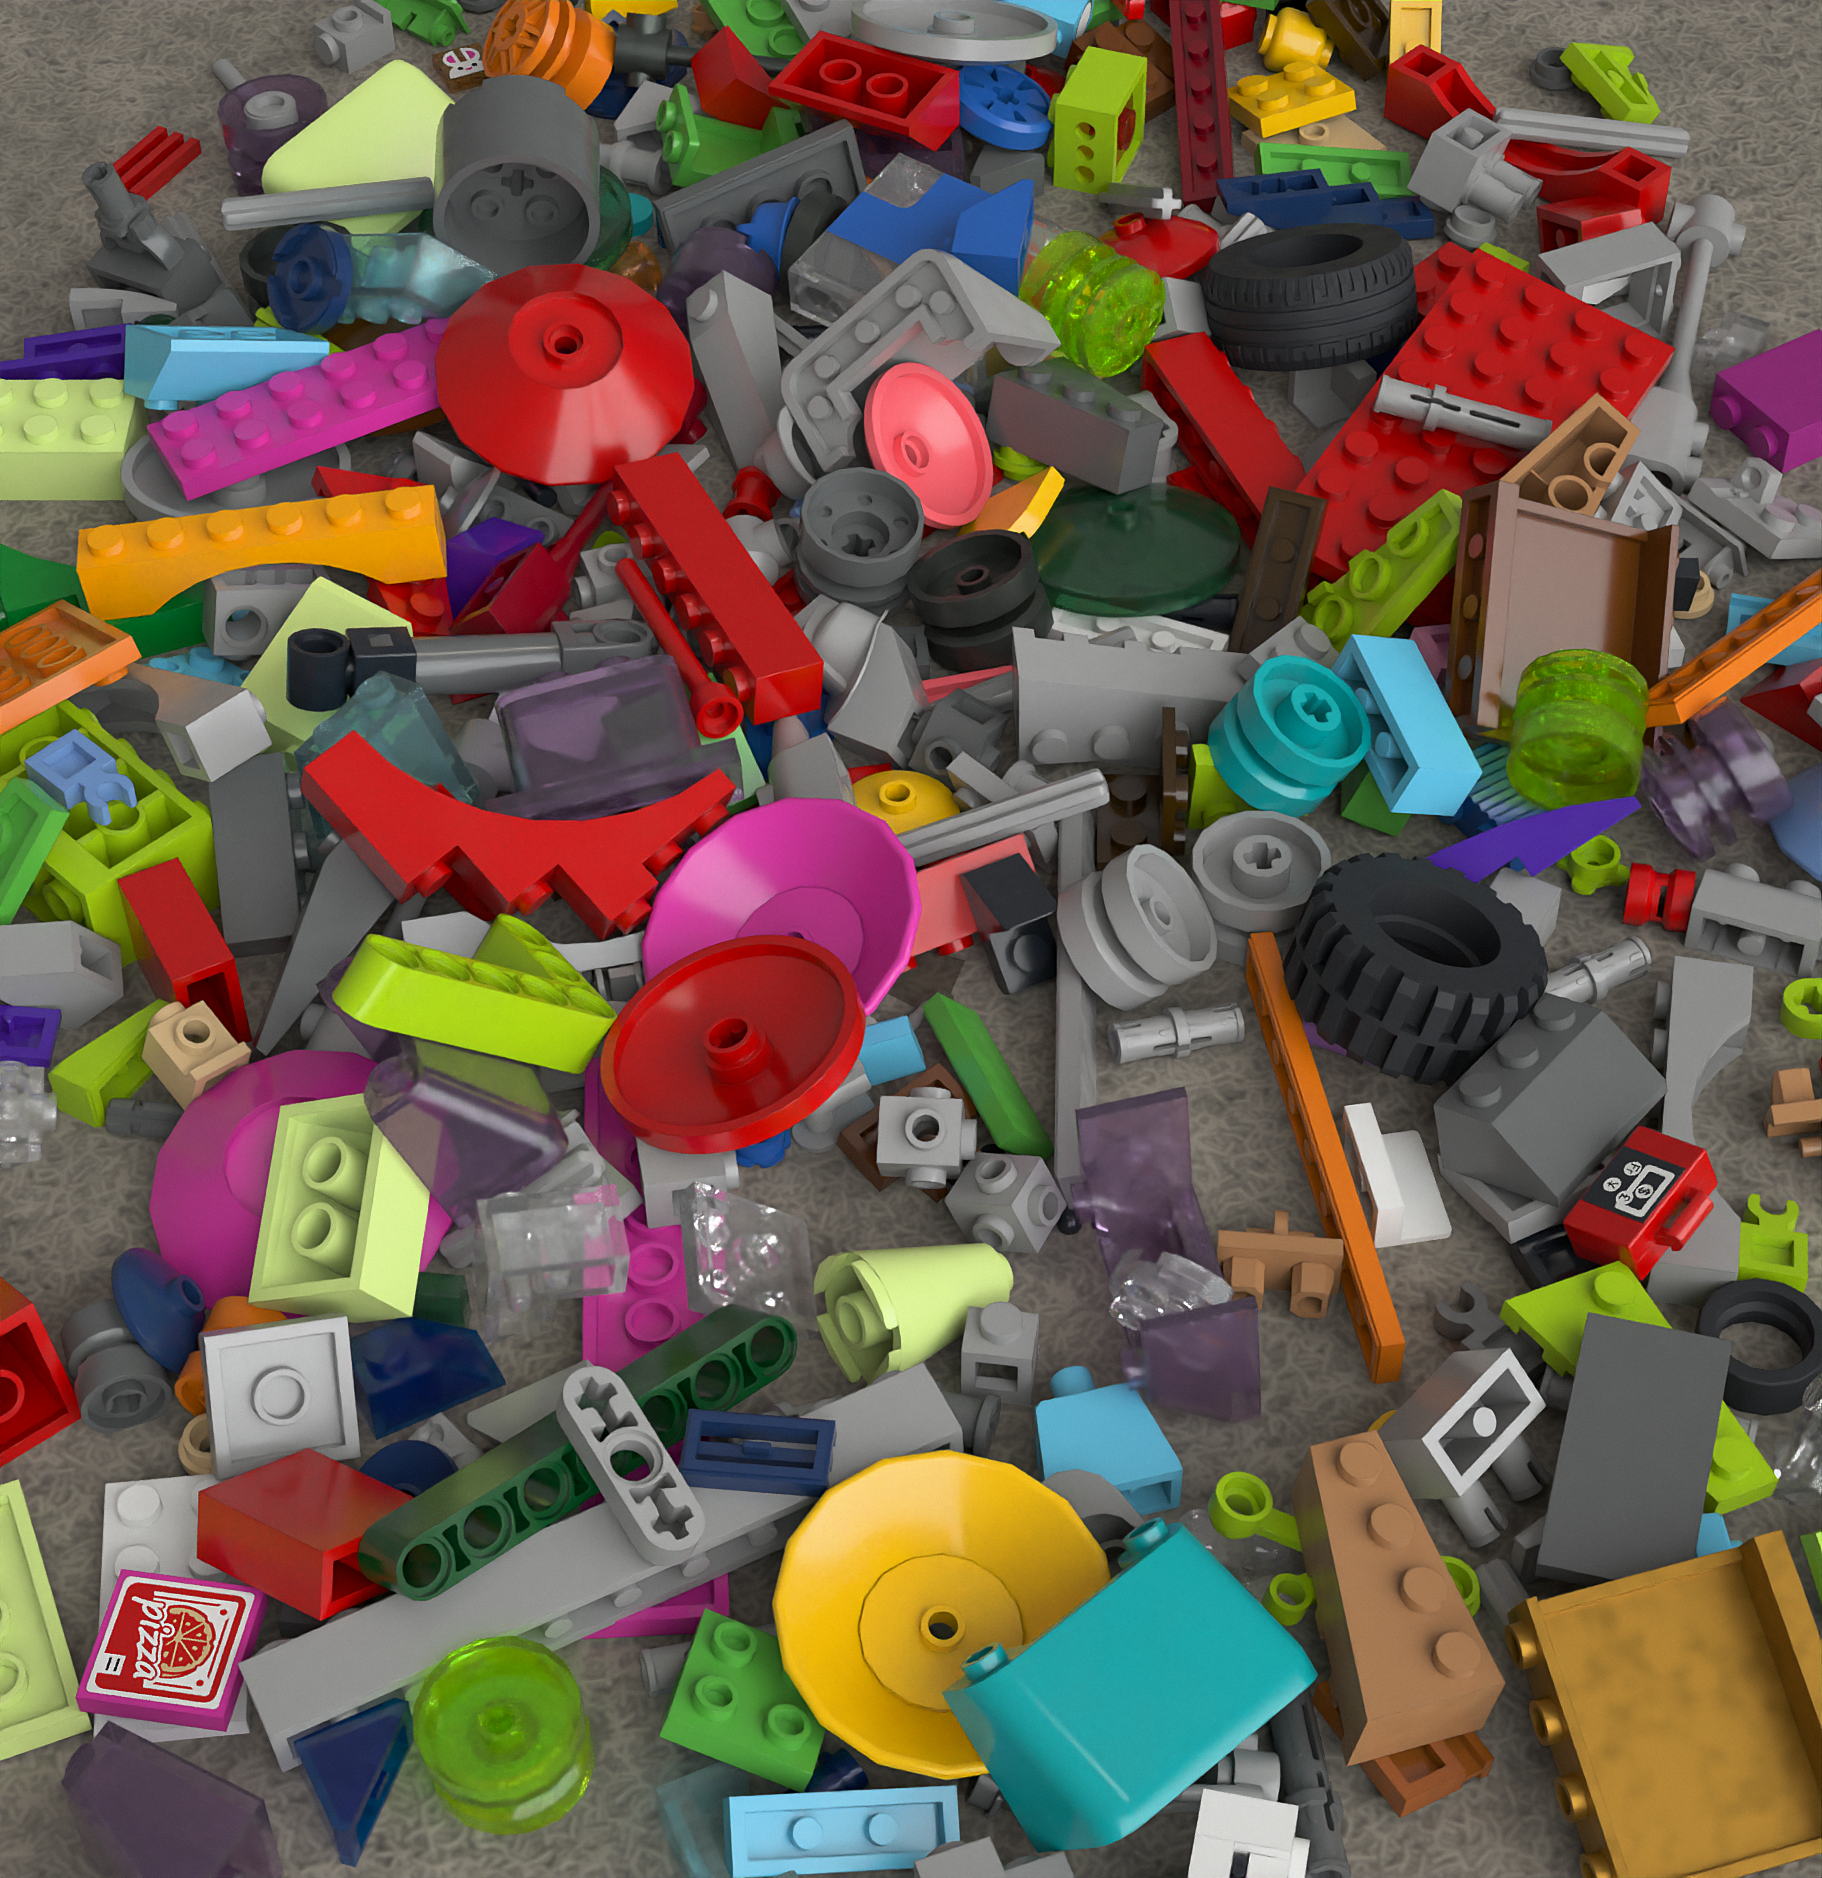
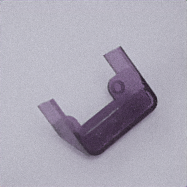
M1185 1086L1076 1109L1081 1182L1070 1184L1071 1197L1078 1223H1091L1128 1347L1120 1349L1119 1352L1128 1390L1141 1389L1146 1403L1232 1425L1260 1419L1261 1389L1258 1305L1255 1296L1230 1300L1192 1184L1189 1108Z

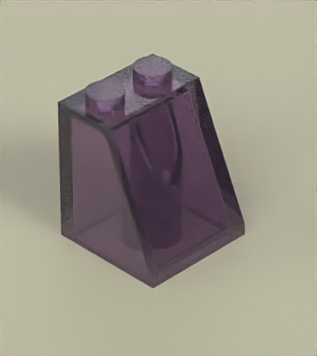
M109 1720L91 1743L81 1745L70 1758L61 1785L86 1856L101 1878H282L284 1875L263 1798Z

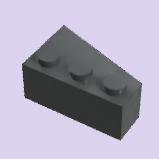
M1062 356L1039 362L1031 367H1019L995 374L985 434L990 441L1004 447L1013 448L1018 453L1053 466L1060 471L1118 495L1151 484L1163 420L1142 407L1141 404L1131 400Z
M283 752L254 755L215 781L208 782L223 935L234 958L286 952L308 893L306 892L305 869L312 868V857L307 831H302L301 809L306 806L305 796L300 792L302 775L300 771L291 772Z

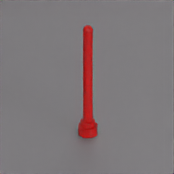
M631 558L620 559L615 565V574L690 692L688 713L697 729L705 737L713 739L731 734L738 728L743 719L744 711L740 701L729 686L711 681L637 563Z

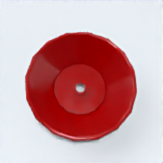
M582 264L527 266L484 284L450 316L434 357L438 403L460 441L493 467L498 468L502 473L550 487L602 484L613 479V466L655 457L680 431L695 390L690 344L667 307L627 277ZM563 348H567L572 350L574 353L561 354L557 351Z

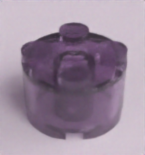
M704 227L690 233L688 239L680 243L657 289L656 299L667 307L687 341L688 329L685 299L722 270L771 295L773 300L779 284L777 268L771 257L763 249L758 254L745 245L746 236L726 228Z

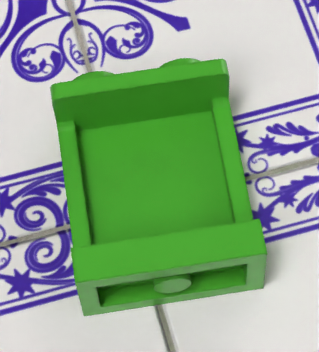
M675 84L668 101L663 100L656 116V130L661 132L663 140V160L668 162L672 184L680 187H688L799 138L792 111L789 109L772 106L762 130L693 114L687 87L680 84Z

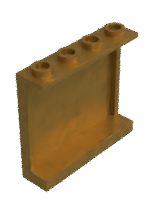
M1782 1529L1755 1536L1738 1547L1538 1601L1537 1596L1527 1598L1506 1613L1509 1624L1505 1626L1504 1636L1509 1656L1518 1670L1525 1669L1534 1696V1700H1531L1529 1703L1531 1723L1540 1743L1543 1746L1550 1745L1560 1775L1555 1777L1554 1780L1557 1802L1565 1819L1569 1823H1576L1585 1853L1580 1855L1582 1878H1739L1822 1854V1640Z

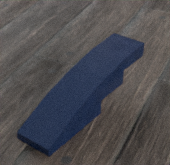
M1320 168L1216 180V190L1228 214L1240 217L1243 213L1249 212L1258 217L1264 225L1283 230L1328 223H1365L1389 227L1398 231L1404 239L1434 238V217L1428 206L1420 200V195L1380 200L1371 182L1329 186Z

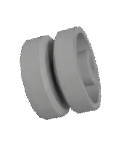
M1243 811L1221 817L1200 834L1192 849L1191 879L1199 889L1212 916L1217 936V957L1219 959L1245 967L1247 942L1250 939V934L1273 931L1283 962L1286 948L1317 879L1323 876L1324 871L1331 867V852L1321 835L1300 819L1275 811Z
M1150 844L1132 847L1112 859L1103 871L1091 872L1067 886L1058 897L1057 921L1062 941L1073 965L1097 995L1109 1005L1123 1011L1142 1008L1163 996L1169 986L1184 984L1207 971L1217 958V936L1212 916L1199 889L1184 868L1168 853Z

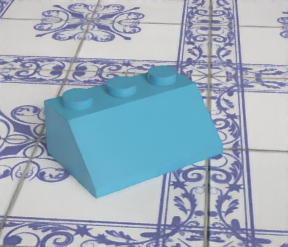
M126 325L124 393L144 399V407L148 409L177 410L178 401H196V407L217 400L227 392L241 391L269 381L279 373L294 372L321 364L322 360L329 354V341L293 330H287L283 327Z

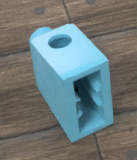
M1071 1366L1057 1372L1050 1380L1054 1399L1041 1401L1034 1409V1445L1039 1482L1041 1483L1057 1472L1080 1469L1099 1474L1122 1493L1140 1516L1180 1507L1183 1474L1181 1463L1136 1388L1126 1383H1120L1096 1389L1089 1369L1083 1366Z

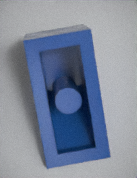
M1022 179L960 212L955 235H946L943 244V251L957 257L1017 298H1019L1034 223V180Z

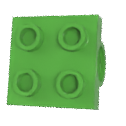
M705 1608L666 1705L659 1737L797 1792L804 1793L813 1775L826 1729L819 1724L783 1669L778 1637Z

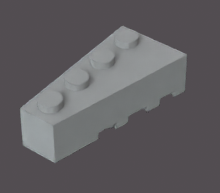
M1012 627L1013 722L1018 761L1025 760L1033 765L1160 757L1163 707H1175L1176 730H1187V755L1191 754L1193 744L1208 745L1210 724L1246 684L1247 681L1235 669L1248 654L1179 646L1172 654L1155 652L1147 647V642L1123 640L1120 648L1089 644L1088 635L1063 633L1060 641L1035 638L1034 629Z

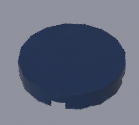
M300 223L289 230L275 248L272 260L278 261L275 276L269 275L267 281L269 304L278 324L285 329L306 335H320L334 326L347 304L351 292L353 274L350 249L343 236L330 226Z

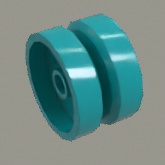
M1280 655L1265 660L1241 688L1239 693H1236L1209 726L1207 744L1215 768L1228 787L1244 801L1261 811H1275L1298 818L1312 813L1328 797L1338 782L1344 780L1360 763L1370 749L1372 729L1362 703L1352 689L1330 669L1305 657Z

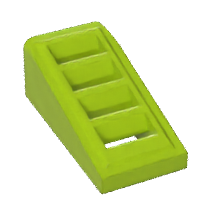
M160 998L55 1066L48 1073V1078L57 1108L95 1128H102L105 1125L109 1101L113 1098L129 1099L153 1075L154 1072L142 1058L146 1034L152 1017L169 1003Z

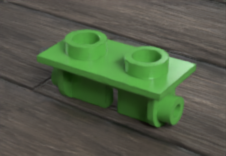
M373 0L391 12L393 27L404 31L409 25L407 30L410 35L434 47L439 44L446 47L450 46L455 39L457 29L466 34L471 32L461 15L463 9L456 0Z

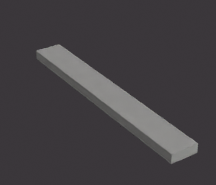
M1091 810L1059 820L1058 897L1067 886L1091 872H1097V827ZM1057 921L1054 1180L1067 1204L1066 1210H1075L1082 1217H1096V993L1088 986L1073 965L1062 941Z

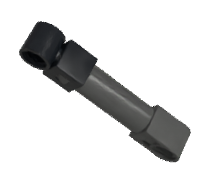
M578 617L571 618L568 621L551 622L550 632L410 637L407 626L347 628L345 635L322 628L302 629L288 637L286 699L294 707L312 712H326L341 708L347 703L348 696L353 709L414 707L415 696L555 691L560 702L637 699L644 696L649 690L653 631L647 625L630 619L615 618L583 621Z

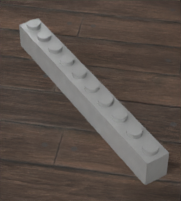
M923 1362L904 1371L893 1370L886 1372L874 1379L869 1386L838 1400L826 1399L807 1409L802 1416H799L800 1418L836 1420L837 1437L832 1451L833 1464L832 1471L829 1472V1488L882 1458L947 1449L964 1453L962 1428ZM740 1439L737 1443L758 1441L769 1442L772 1447L816 1450V1445L749 1439ZM689 1487L703 1509L705 1529L693 1554L686 1561L675 1566H659L645 1560L637 1552L607 1501L604 1500L603 1503L572 1517H560L435 1598L427 1601H414L396 1593L362 1609L352 1608L344 1610L333 1616L322 1627L292 1640L281 1639L265 1645L255 1656L238 1663L283 1773L615 1624V1621L660 1604L784 1548L787 1540L820 1498ZM658 1488L650 1496L654 1504L662 1490L661 1488ZM659 1514L653 1529L658 1534L663 1531H670L677 1540L683 1525L679 1521L667 1524Z

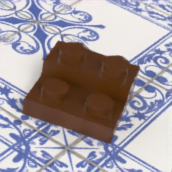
M1144 19L1128 20L1116 28L1107 21L1072 41L1063 68L1067 73L1072 64L1077 65L1088 46L1147 58L1145 123L1176 106L1172 46ZM1133 92L1118 117V122L1131 131Z

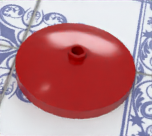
M754 935L723 941L696 951L673 963L649 980L627 1002L611 1026L604 1043L600 1064L603 1088L619 1120L626 1129L641 1141L658 1149L682 1154H713L754 1145L778 1135L805 1119L819 1108L843 1083L855 1064L863 1044L866 1030L864 1004L852 975L845 964L835 954L817 943L786 935Z

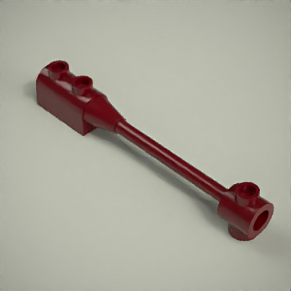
M694 376L695 390L682 427L667 444L693 445L707 432V427L699 418L707 405L706 391L701 382ZM613 479L600 485L565 535L557 539L546 550L540 542H537L499 560L448 628L451 634L457 636L550 632L551 622L570 620L562 608L571 595L570 585L580 561V552L609 514L606 496L609 491H613Z

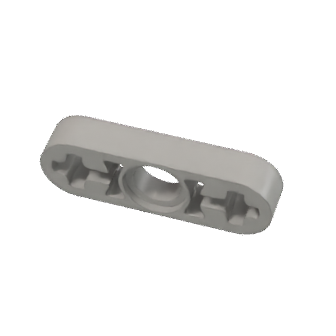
M587 1366L576 1370L566 1380L557 1402L556 1415L561 1428L637 1552L645 1560L659 1566H675L683 1563L693 1554L705 1529V1515L701 1505L623 1380L616 1373L604 1367ZM583 1393L592 1402L604 1399L607 1405L602 1418L593 1407L584 1410L579 1408L578 1404ZM606 1427L610 1434L603 1442H599ZM621 1450L637 1452L647 1461L650 1475L639 1481L623 1479L613 1470L610 1456ZM658 1488H661L662 1490L654 1504L650 1496ZM659 1514L667 1524L679 1521L683 1525L677 1540L670 1531H663L658 1534L653 1529Z

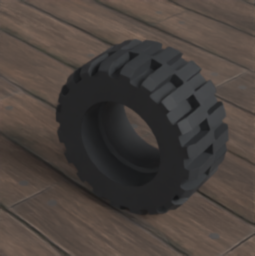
M1383 852L1373 858L1370 853L1355 855L1348 860H1342L1325 870L1323 876L1317 879L1284 953L1282 963L1283 977L1290 1000H1295L1299 1015L1306 1023L1313 1022L1317 1026V1034L1329 1045L1336 1043L1345 1049L1347 1057L1360 1064H1363L1364 1061L1380 1068L1379 1073L1396 1079L1400 1075L1412 1077L1414 1083L1432 1086L1438 1081H1444L1447 1086H1452L1518 1019L1523 1020L1534 1009L1538 999L1543 995L1548 983L1547 973L1549 969L1544 947L1540 944L1539 935L1532 924L1523 923L1522 913L1512 903H1503L1496 897L1497 892L1484 883L1477 885L1466 879V874L1452 867L1446 870L1434 866L1432 860L1417 856L1410 860L1401 858L1399 853Z

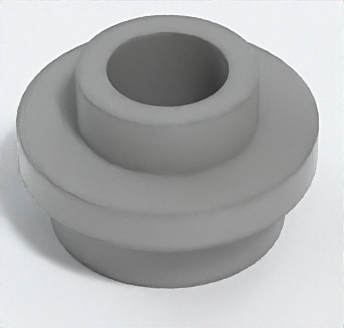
M1462 205L1458 206L1454 214L1446 219L1444 232L1451 238L1452 243L1469 252H1474L1486 242L1494 244L1497 236L1494 228L1496 220L1491 213L1482 208Z

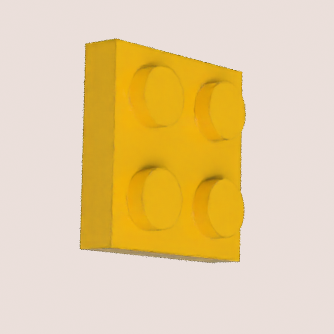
M1310 61L1292 62L1283 68V72L1267 77L1263 75L1247 76L1237 82V86L1228 88L1230 115L1262 138L1357 109L1354 90Z

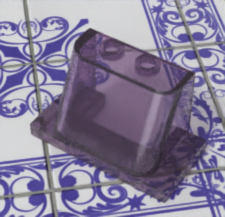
M652 655L634 660L627 656H616L597 663L594 667L595 670L571 676L570 673L565 671L548 673L537 678L534 681V685L508 692L499 697L494 703L516 793L486 800L487 811L531 820L585 821L660 802L678 795L719 768L736 786L729 803L744 799L742 765L735 737L706 745L701 744L678 665L673 656Z

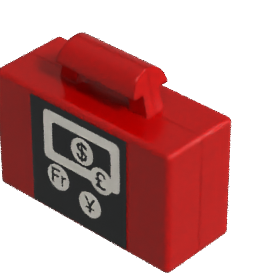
M1638 1126L1563 1220V1225L1575 1254L1602 1266L1620 1261L1631 1269L1639 1281L1644 1280L1669 1247H1671L1672 1251H1680L1714 1208L1709 1195L1718 1185L1706 1149L1652 1129Z

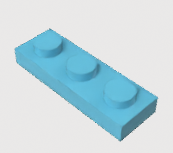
M957 1785L737 1796L722 1799L726 1878H761L914 1869V1861L925 1858L936 1847L948 1842L960 1841Z

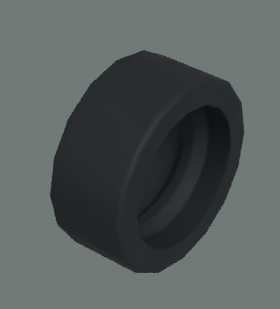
M1760 1278L1732 1281L1712 1292L1699 1310L1694 1330L1695 1334L1719 1338L1722 1330L1733 1324L1755 1322L1771 1325L1788 1334L1802 1351L1801 1362L1790 1368L1778 1370L1750 1367L1733 1358L1730 1354L1723 1394L1725 1404L1740 1412L1769 1416L1790 1413L1808 1403L1822 1384V1310L1806 1294L1783 1282Z

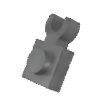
M1465 1282L1460 1287L1458 1303L1468 1312H1455L1441 1300L1435 1304L1433 1314L1435 1328L1442 1335L1450 1339L1462 1340L1459 1351L1509 1347L1532 1383H1535L1544 1376L1547 1363L1541 1358L1544 1349L1524 1330L1516 1334L1499 1318V1314L1495 1315L1488 1309V1300L1485 1293L1476 1285Z

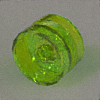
M516 1636L478 1639L449 1653L425 1678L413 1706V1737L442 1806L465 1826L494 1835L531 1833L560 1820L584 1796L595 1768L594 1734L585 1713V1705L580 1689L567 1663L545 1645Z

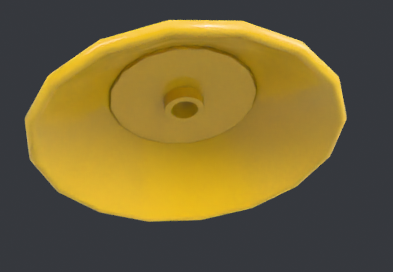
M948 1449L882 1458L826 1490L786 1542L772 1600L783 1669L819 1724L876 1764L942 1780L990 1774L943 1697L942 1692L964 1676L960 1665L970 1655L994 1642H1000L1004 1650L1029 1644L1112 1578L1105 1552L1070 1503L1013 1464ZM935 1623H944L952 1628L955 1635L946 1640L938 1639L930 1633L929 1627Z

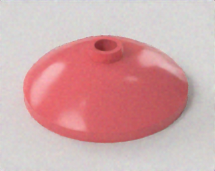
M906 362L885 370L874 380L869 389L863 417L864 440L873 469L885 471L904 481L921 501L925 515L924 524L937 529L948 530L959 528L972 522L978 517L987 499L990 498L993 484L991 451L984 428L974 408L950 379L930 366Z

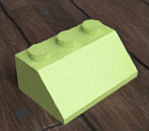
M391 1089L280 1106L248 1303L258 1308L308 1316L342 1312L347 1316L348 1322L351 1323L412 1317L441 1119Z

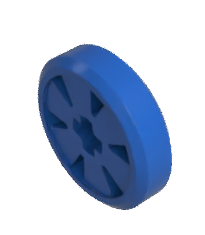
M1005 65L958 66L955 69L959 71V125L968 133L990 145L1008 150H1032L1041 147L1047 142L1054 128V124L1048 119L1051 98L1034 80Z

